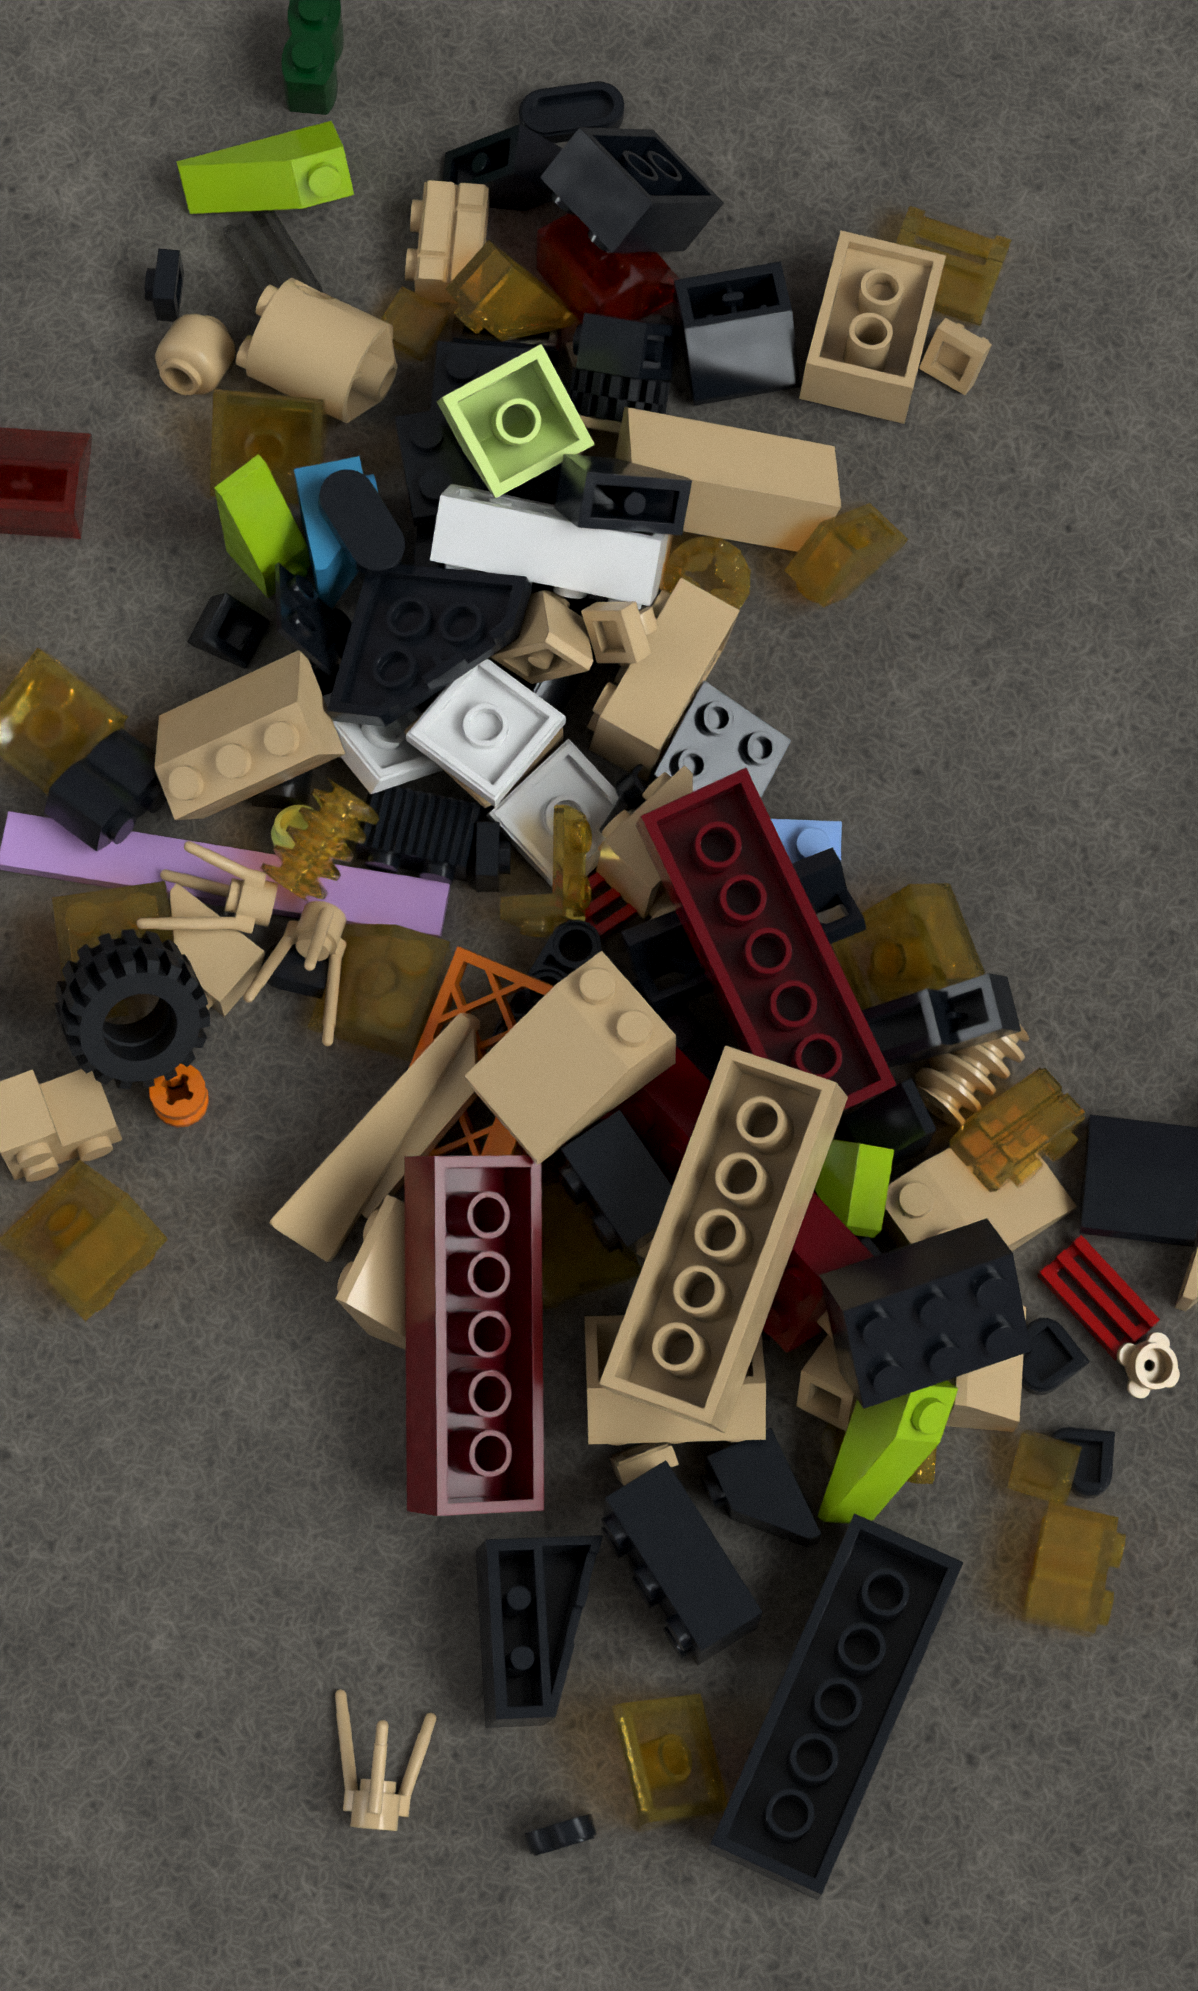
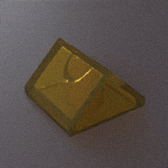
M215 389L213 392L210 496H216L214 487L259 454L266 462L285 502L299 504L294 469L321 464L325 460L328 436L325 400Z
M701 1694L627 1702L612 1706L611 1718L639 1833L725 1811L728 1803Z

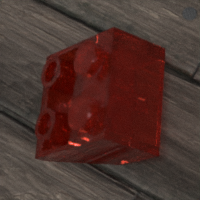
M568 213L537 230V270L581 323H583L584 313L640 320L673 301L674 280L679 278L657 252L607 253L590 240L587 235L589 228L578 216Z
M0 427V533L81 539L92 446V435L90 433Z

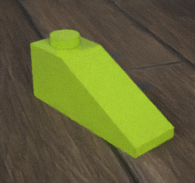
M332 121L176 161L190 214L303 209L354 195L344 146Z
M258 454L214 487L227 553L262 593L269 598L276 593L275 565L278 562L294 576L301 575L305 578L307 568L310 567L308 546L266 462Z
M946 1380L863 1409L857 1399L817 1517L824 1522L850 1524L855 1513L873 1521L940 1443L958 1388Z

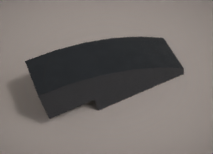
M991 973L939 990L925 989L862 1010L889 1068L954 1052L1021 1032L1008 977Z

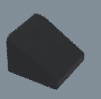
M225 592L212 596L209 599L187 642L200 650L245 669L271 621Z

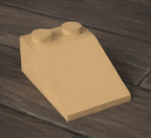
M841 230L806 361L799 399L905 424L946 255Z
M601 951L558 982L464 1077L469 1086L538 1165L675 1064L676 1035Z
M1009 1115L922 1162L889 1184L882 1226L897 1248H901L988 1218L1010 1250L1014 1251L1075 1210L1077 1206L1014 1118Z

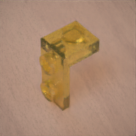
M566 804L554 806L552 893L500 897V919L519 927L521 935L533 937L551 936L554 927H558L568 920L585 921V909L589 907L591 901V886L586 876V853L591 849L592 832L584 813Z

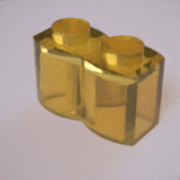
M1048 1502L1042 1516L1021 1621L1087 1637L1095 1634L1097 1624L1108 1625L1114 1601V1591L1105 1590L1109 1567L1119 1568L1126 1540V1534L1116 1532L1119 1517Z

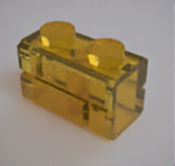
M1039 1067L970 1116L950 1139V1148L966 1166L973 1167V1174L989 1192H997L1010 1181L1017 1188H1020L1042 1169L1044 1165L1040 1162V1159L1047 1155L1052 1162H1055L1078 1142L1079 1139L1073 1132L1084 1121L1085 1111L1069 1093H1062V1086L1046 1068Z

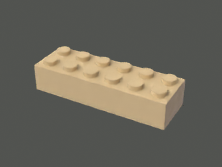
M725 1045L599 1382L600 1385L614 1394L725 1433L848 1096L837 1082Z

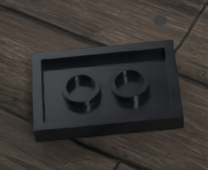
M441 409L395 416L396 431L414 527L436 523L440 495L450 484L489 491L463 452ZM562 463L504 493V495L547 504L555 503Z

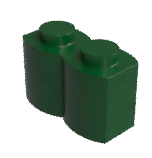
M290 0L288 6L290 37L283 49L281 60L286 103L290 112L327 115L333 108L337 98L338 80L336 63L341 56L344 44L340 0Z

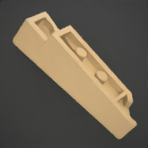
M459 1013L273 1216L269 1223L276 1230L324 1261L331 1262L359 1216L362 1214L368 1219L373 1211L380 1209L386 1195L393 1197L404 1184V1156H428L478 1097L465 1081L464 1075L478 1062L476 1031L480 1029V1020L472 1014Z

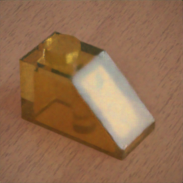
M490 240L483 245L445 288L459 304V307L454 311L455 315L469 329L479 334L485 328L500 341L570 327L577 320L573 312L552 289Z
M871 503L820 522L784 571L796 582L797 589L805 598L818 603L824 608L847 598L902 548L909 539Z

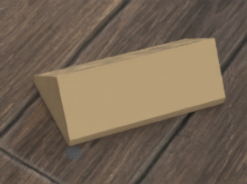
M624 407L615 458L688 477L692 480L683 528L684 532L813 555L841 508L835 446Z

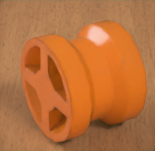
M179 1064L175 1068L177 1076L166 1081L164 1075L154 1078L155 1086L149 1087V1097L158 1118L165 1124L177 1128L188 1127L198 1122L206 1113L209 1104L208 1090L201 1073L192 1065L186 1067L183 1064ZM184 1082V1085L182 1086V1088H176V1089H174V1090L168 1088L169 1086L172 1087V1088L175 1087V1086H181L182 1083Z

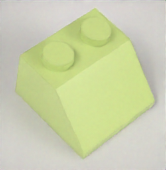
M542 344L454 390L437 401L463 452L494 498L562 463L564 454L577 455L595 445Z

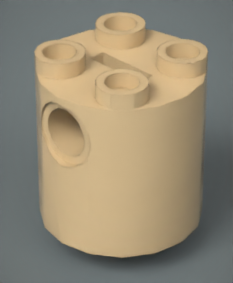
M292 277L285 281L280 288L269 284L264 289L256 306V315L261 317L253 336L248 335L245 338L236 357V365L246 369L247 376L345 423L351 422L385 398L392 386L398 368L392 343L393 326L322 293Z

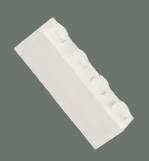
M450 484L440 495L430 561L445 563L444 568L526 576L531 585L532 582L554 586L553 592L563 597L582 599L588 593L607 597L608 602L636 601L638 610L641 609L642 605L650 606L658 594L669 534L578 528L554 509L555 505L504 494L494 498L489 491Z

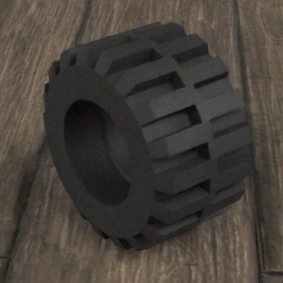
M134 929L121 930V938L112 939L110 933L98 937L100 944L92 949L86 943L77 950L80 960L77 963L68 960L62 969L66 981H57L55 994L58 1002L54 1003L60 1026L72 1056H75L79 1067L86 1074L92 1071L96 1081L105 1085L114 1079L117 1087L121 1089H131L132 1082L140 1081L142 1088L155 1086L154 1078L164 1075L166 1081L177 1076L175 1068L179 1064L188 1067L196 1059L192 1049L193 1047L203 1048L207 1039L203 1028L210 1026V1013L206 1007L208 1001L185 954L181 955L175 943L169 939L162 943L158 934L146 931L142 938L137 937ZM151 994L159 997L153 1010L136 1022L113 1024L104 1021L111 1008L129 996Z

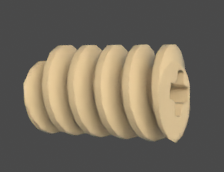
M1020 1025L1021 1032L931 1057L929 1059L931 1069L921 1068L915 1075L916 1088L927 1110L939 1119L963 1130L967 1122L959 1112V1109L964 1107L977 1113L982 1108L973 1094L975 1090L988 1096H992L996 1092L994 1085L987 1076L991 1073L1006 1080L1011 1073L1002 1059L1007 1057L1021 1063L1025 1058L1023 1052L1016 1044L1019 1040L1023 1042L1029 1041V1036Z

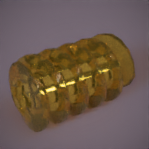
M327 776L325 777L334 788L332 792L314 788L311 793L321 807L319 811L301 807L299 810V814L308 825L306 830L293 826H288L286 829L287 834L295 843L293 849L277 844L274 846L273 851L282 862V865L277 867L263 863L260 867L263 872H266L277 883L308 901L307 896L324 900L329 894L319 880L320 877L337 881L342 875L333 863V858L346 862H351L354 855L345 841L350 840L363 844L367 839L358 822L362 821L376 825L380 820L370 805Z

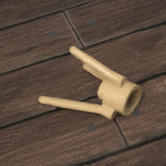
M187 841L184 844L185 851L242 880L232 878L230 885L167 869L161 871L160 877L165 881L178 883L181 886L226 897L224 911L234 913V917L140 918L136 923L139 929L237 930L252 934L254 924L268 927L275 903L278 883L265 880L266 872L249 869L208 848L206 849L192 841Z
M312 901L304 905L299 921H289L287 923L282 939L243 995V999L246 1002H252L293 944H296L298 953L306 958L304 967L308 971L315 968L317 961L329 958L322 1043L325 1046L333 1044L341 961L347 945L341 938L346 923L345 914L341 909L325 901Z
M339 1689L335 1693L345 1787L343 1811L352 1812L350 1827L397 1831L399 1816L409 1817L411 1795L436 1723V1715L428 1713L424 1718L398 1794H395L396 1782L384 1781L389 1725L387 1721L380 1720L376 1726L371 1779H361L359 1791L347 1695L344 1690Z

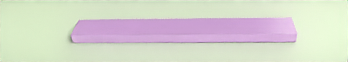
M8 811L0 847V870L169 898L170 890L176 883L165 881L160 877V873L164 869L230 885L232 878L242 880L185 851L184 844L189 840L131 831L121 843L115 844L111 842L103 849L95 851L52 818ZM192 841L244 867L266 872L265 880L278 883L272 911L274 915L300 919L304 905L312 901H325L341 909L345 914V926L441 942L450 884ZM182 886L202 903L225 906L226 897Z

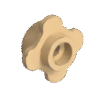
M1153 1332L1148 1335L1146 1341L1136 1345L1124 1343L1118 1349L1117 1361L1125 1367L1129 1379L1127 1391L1131 1396L1145 1398L1152 1389L1171 1388L1178 1382L1180 1372L1177 1357L1169 1347L1170 1341L1166 1335ZM1147 1360L1152 1362V1368L1149 1371L1144 1368V1363Z

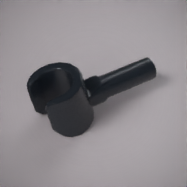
M642 764L634 767L617 781L616 793L619 798L599 828L600 833L623 810L629 812L632 807H638L646 801L642 794L648 786L644 787L638 779V773L643 768Z

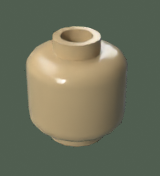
M185 314L174 321L158 345L155 359L160 377L170 389L182 395L207 394L217 387L231 366L236 350L233 339L220 320L208 315Z

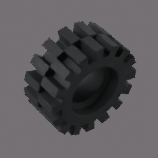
M573 367L569 397L580 415L622 422L624 407L666 414L670 382L636 379Z

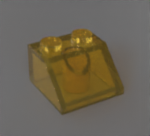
M950 883L906 885L862 912L867 930L832 943L844 975L861 1010L925 989L939 990L986 974Z
M345 924L341 938L347 945L341 961L334 1038L411 1062L452 961L450 941L396 924ZM326 986L322 999H317L308 1024L309 1030L323 1034Z
M79 1160L0 1238V1243L58 1300L86 1322L95 1312L102 1310L112 1301L115 1292L136 1271L143 1269L153 1260L156 1251L168 1238L130 1195Z

